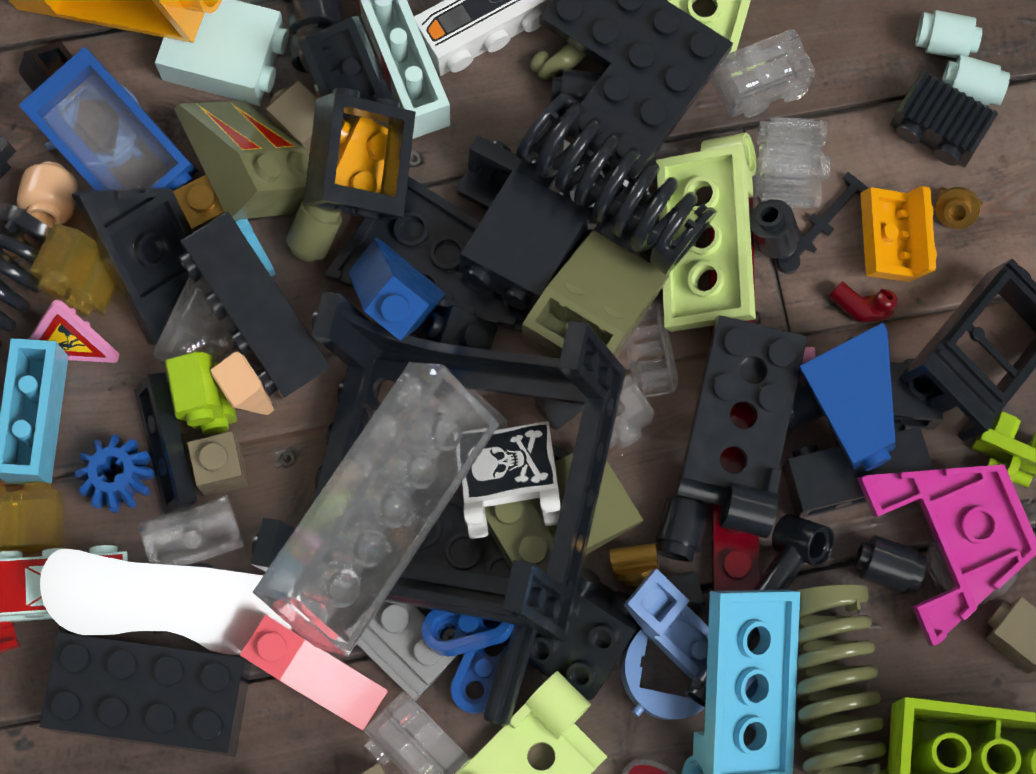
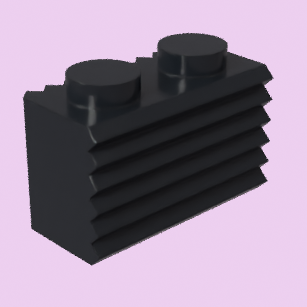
M922 70L897 109L890 125L896 128L898 136L911 144L921 142L935 150L934 155L941 162L951 166L959 164L965 168L997 117L998 112L990 109L988 105H983L980 101H975L973 97L967 96L965 92L952 88L950 84L944 83L942 79H937L935 75H929L927 71Z

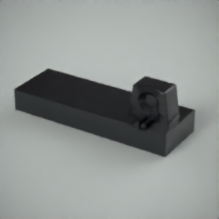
M165 372L148 374L134 392L165 517L180 515L197 501Z

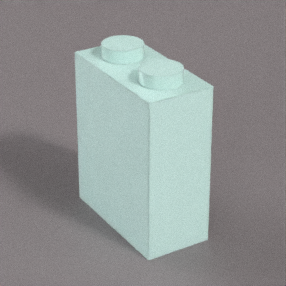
M222 0L215 12L204 14L193 43L164 37L155 64L163 81L260 106L264 93H270L274 86L276 68L273 66L277 54L282 55L285 52L289 30L285 29L280 11L238 0Z

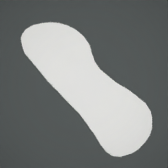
M61 549L51 554L42 568L40 577V591L47 612L60 626L70 632L81 635H110L130 631H169L183 635L210 651L226 655L241 654L265 615L276 618L292 629L299 617L301 607L298 596L292 588L268 576L204 567L135 563L73 549Z

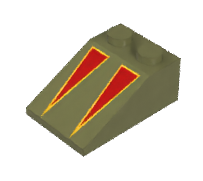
M246 101L182 103L174 108L225 213L228 211L234 220L290 215L298 211L301 202L304 201L309 156L304 147Z

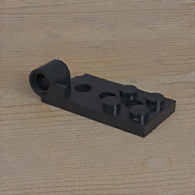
M718 315L715 319L676 495L721 505V528L768 538L772 531L778 508L777 491L782 473L779 465L808 336ZM747 358L756 359L763 367V378L757 384L746 382L740 374L741 364ZM739 402L749 405L753 410V422L746 429L736 427L730 418L732 407ZM728 447L737 448L744 458L742 469L735 474L726 472L720 463V456Z

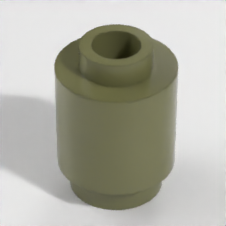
M302 201L286 237V243L291 248L293 255L301 260L312 262L315 259H324L342 222L341 212L303 205L304 201Z

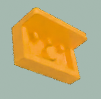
M354 116L342 121L335 184L381 193L388 134L387 128L372 119Z
M919 186L908 193L873 187L861 192L866 276L911 282L935 271L937 251L934 243L933 206L931 204L930 187Z

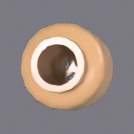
M48 161L35 164L27 168L21 176L17 195V207L31 214L51 229H54L68 222L73 216L76 203L72 194L78 191V181L71 172L59 163Z

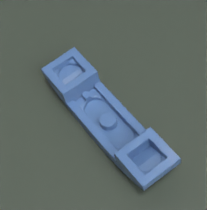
M653 569L624 605L653 642L692 680V677H695L701 667L707 662L709 626L687 606L690 600L658 569ZM756 675L751 676L746 683L745 693L748 699L753 697L758 689ZM754 723L748 725L750 728L756 731V726Z

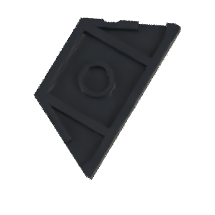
M160 187L77 191L73 193L72 197L148 344L159 345L166 337L162 333L175 311H182L189 299L190 291L195 285L178 257L184 253L181 240L193 234L172 189Z

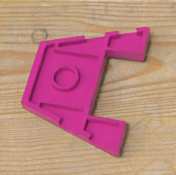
M1004 464L863 475L857 478L873 517L883 515L917 499L955 585L953 589L912 606L926 641L930 646L940 644L947 637L948 632L960 621L966 620L977 610V606L995 589L999 590L1036 555V536Z

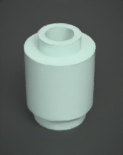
M934 10L933 14L923 12L917 30L915 46L925 48V53L956 59L959 55L968 57L970 52L977 53L979 49L982 28L976 27V17Z
M959 55L956 62L949 61L947 63L942 80L944 83L950 84L952 88H957L960 92H965L967 96L973 97L975 101H980L983 105L989 106L992 104L1000 106L1008 88L1010 73L1002 71L1000 65Z

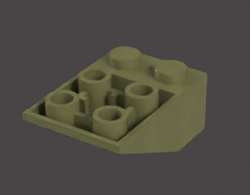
M593 230L549 283L522 324V340L551 358L560 359L568 322H583L589 324L617 358L669 278V274H663L652 264Z

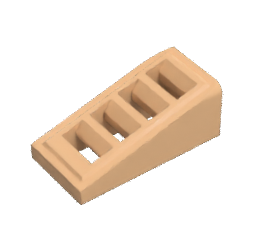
M240 352L232 353L211 369L212 377L233 408L263 415H269L274 411L272 402L263 384Z

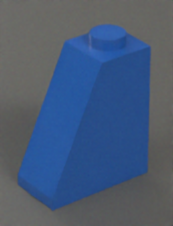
M377 237L348 272L364 312L400 341L420 327L446 294Z
M881 323L800 366L801 374L854 470L863 465L866 471L881 466L891 459L889 452L895 449L888 331L884 323Z

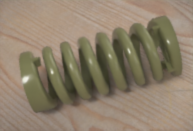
M830 585L796 590L800 591L798 652L803 653L797 659V675L807 678L797 683L796 697L801 701L812 703L798 711L797 720L803 726L818 728L803 734L799 742L803 750L821 754L807 759L802 765L803 772L805 774H888V770L880 768V764L866 765L867 767L840 766L883 757L888 751L887 745L884 742L836 740L880 731L884 727V719L880 716L830 715L877 705L881 701V694L875 690H826L840 685L875 679L878 676V669L874 665H822L834 660L872 654L875 651V644L871 640H816L834 634L869 629L872 625V619L868 615H810L840 606H845V611L849 612L861 610L860 604L866 603L869 599L868 587L863 585Z

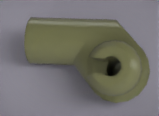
M568 43L552 57L546 51L538 52L531 60L530 68L538 74V79L551 81L553 77L561 75L563 69L575 67L587 54Z

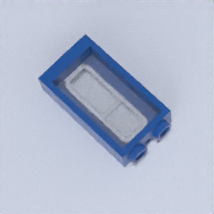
M85 46L19 104L20 108L94 190L164 187L171 188L174 191L194 181L192 176L198 169Z

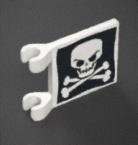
M549 421L458 436L464 496V518L468 525L470 539L488 536L485 507L540 498L545 525H557L561 501Z

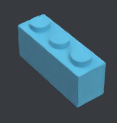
M11 338L0 411V479L5 483L51 486L69 357L56 341Z

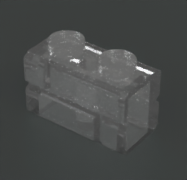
M791 29L729 53L712 76V79L731 117L744 113L745 117H753L765 111L769 107L768 103L780 98H783L785 102H790L805 95L808 92V87L811 85L815 72L807 53L804 52L803 44L796 30Z
M227 495L139 523L140 535L150 564L186 566L244 547Z
M405 690L363 730L371 738L364 746L383 766L392 760L403 774H458L471 761L465 752Z

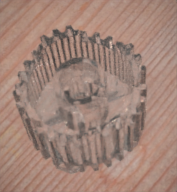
M772 117L770 121H760L756 146H760L758 170H756L753 178L754 197H760L761 202L769 199L782 200L790 207H820L822 186L819 180L827 181L830 172V155L823 154L821 151V147L826 143L827 121Z

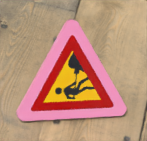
M54 300L28 340L56 341L69 356L68 360L116 363L119 359V353L90 327V323L88 321L84 322L76 314L74 308L70 309L60 300Z

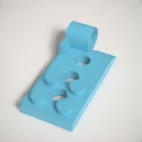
M790 589L710 591L704 732H694L693 756H690L685 761L682 774H793L800 591ZM757 627L760 633V641L758 646L753 651H750L747 646V637L750 631ZM756 675L758 689L755 695L748 699L745 693V686L748 679ZM754 723L756 726L755 739L749 746H745L743 741L744 731L749 724Z

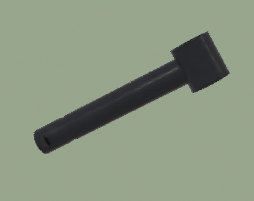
M793 514L782 516L776 523L772 533V546L777 555L753 590L788 589L804 563L815 567L823 565L830 557L834 547V533L832 529ZM757 627L753 628L748 634V648L759 633ZM707 662L701 667L697 675L692 677V683L685 692L689 698L703 707L706 704Z

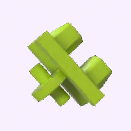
M1001 411L994 419V424L991 428L975 437L971 449L990 457L986 466L1004 464L1011 481L1028 488L1033 477H1036V431L1029 445L1015 440L1014 438L1021 421L1017 417Z

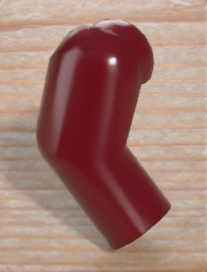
M844 281L828 297L853 320L859 323L885 321L893 316L894 309L898 305L896 295L890 290L881 289L876 295L861 297Z

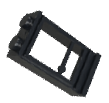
M1013 258L986 273L900 376L907 383L926 374L942 390L932 398L931 405L939 412H946L958 407L969 418L957 434L962 441L988 431L994 424V419L1036 368V337L1012 366L985 338L984 330L973 325V322L993 298L999 294L1036 332V282L1031 278L1029 272L1019 266ZM966 331L969 332L971 340L978 342L1007 372L997 386L956 345Z

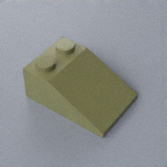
M573 453L555 461L561 506ZM607 460L585 555L643 522V518ZM540 498L485 507L488 531L510 568L512 569L513 560L531 562L544 572H547L557 525H545Z

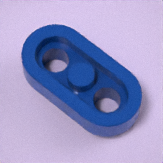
M432 610L423 621L422 636L434 653L449 657L502 643L511 636L515 624L500 622L495 628H487V619ZM447 629H456L453 638L450 640L442 639V635Z
M488 623L487 628H495L499 623ZM484 648L464 654L451 684L453 701L460 710L468 714H481L485 712L501 653L493 657L486 654ZM479 683L482 685L484 693L479 699H470L466 695V688L469 684Z

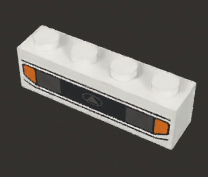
M444 0L414 16V19L438 74L442 76L449 71L459 72L472 63L473 58L486 51L495 52L500 50L510 41V38L524 30L532 32L541 27L539 16L551 0Z

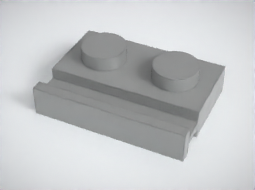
M382 601L348 636L415 702L461 654L445 657L434 653L429 648L422 636V624L426 616L415 606ZM444 634L442 635L443 640H449Z

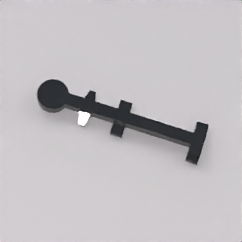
M847 172L842 179L849 187L821 218L815 213L812 214L808 221L814 225L806 236L801 235L800 243L791 256L785 259H777L778 269L784 274L796 272L800 266V256L803 252L808 250L815 253L817 248L812 242L821 232L829 236L834 231V228L829 225L832 219L855 193L860 195L861 192L869 187L850 172Z

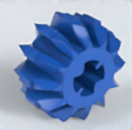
M112 435L109 439L108 447H105L99 439L94 440L93 447L97 452L93 456L87 452L80 453V459L88 467L75 470V477L85 481L78 489L79 493L83 497L92 496L91 505L98 510L107 503L110 512L118 513L122 500L131 509L136 508L137 501L133 495L138 492L142 496H148L150 489L141 482L155 477V472L151 468L145 467L151 460V456L147 451L138 452L139 444L134 439H130L122 444L121 438L118 435ZM115 466H119L123 470V474H117L114 482H111L107 475L114 474Z

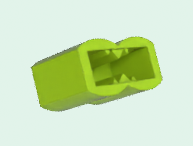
M193 352L167 359L165 365L174 413L177 419L187 421L188 426L202 430L204 435L225 432L229 429V424L237 422L235 408L231 406L211 375V369L219 363L214 362L210 354Z

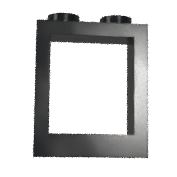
M336 88L333 93L316 99L303 205L379 221L404 217L416 112L400 108V102L393 99L376 98L374 101L360 98L359 91L347 88ZM343 113L389 123L380 194L335 184Z

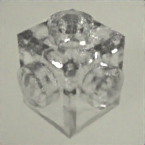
M630 375L624 378L616 414L618 417L615 419L609 449L616 445L620 449H624L636 442L643 435L641 429L652 423L655 413Z

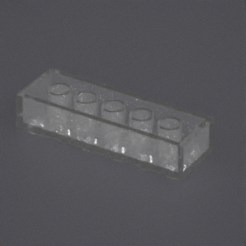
M409 362L252 593L314 647L348 657L490 440L499 423L444 365Z

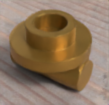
M941 187L935 201V211L937 218L943 225L952 229H964L976 222L983 201L979 200L977 195L970 189L964 187H951L949 189Z
M655 543L609 550L614 577L617 580L624 581L627 586H639L653 569L659 570Z

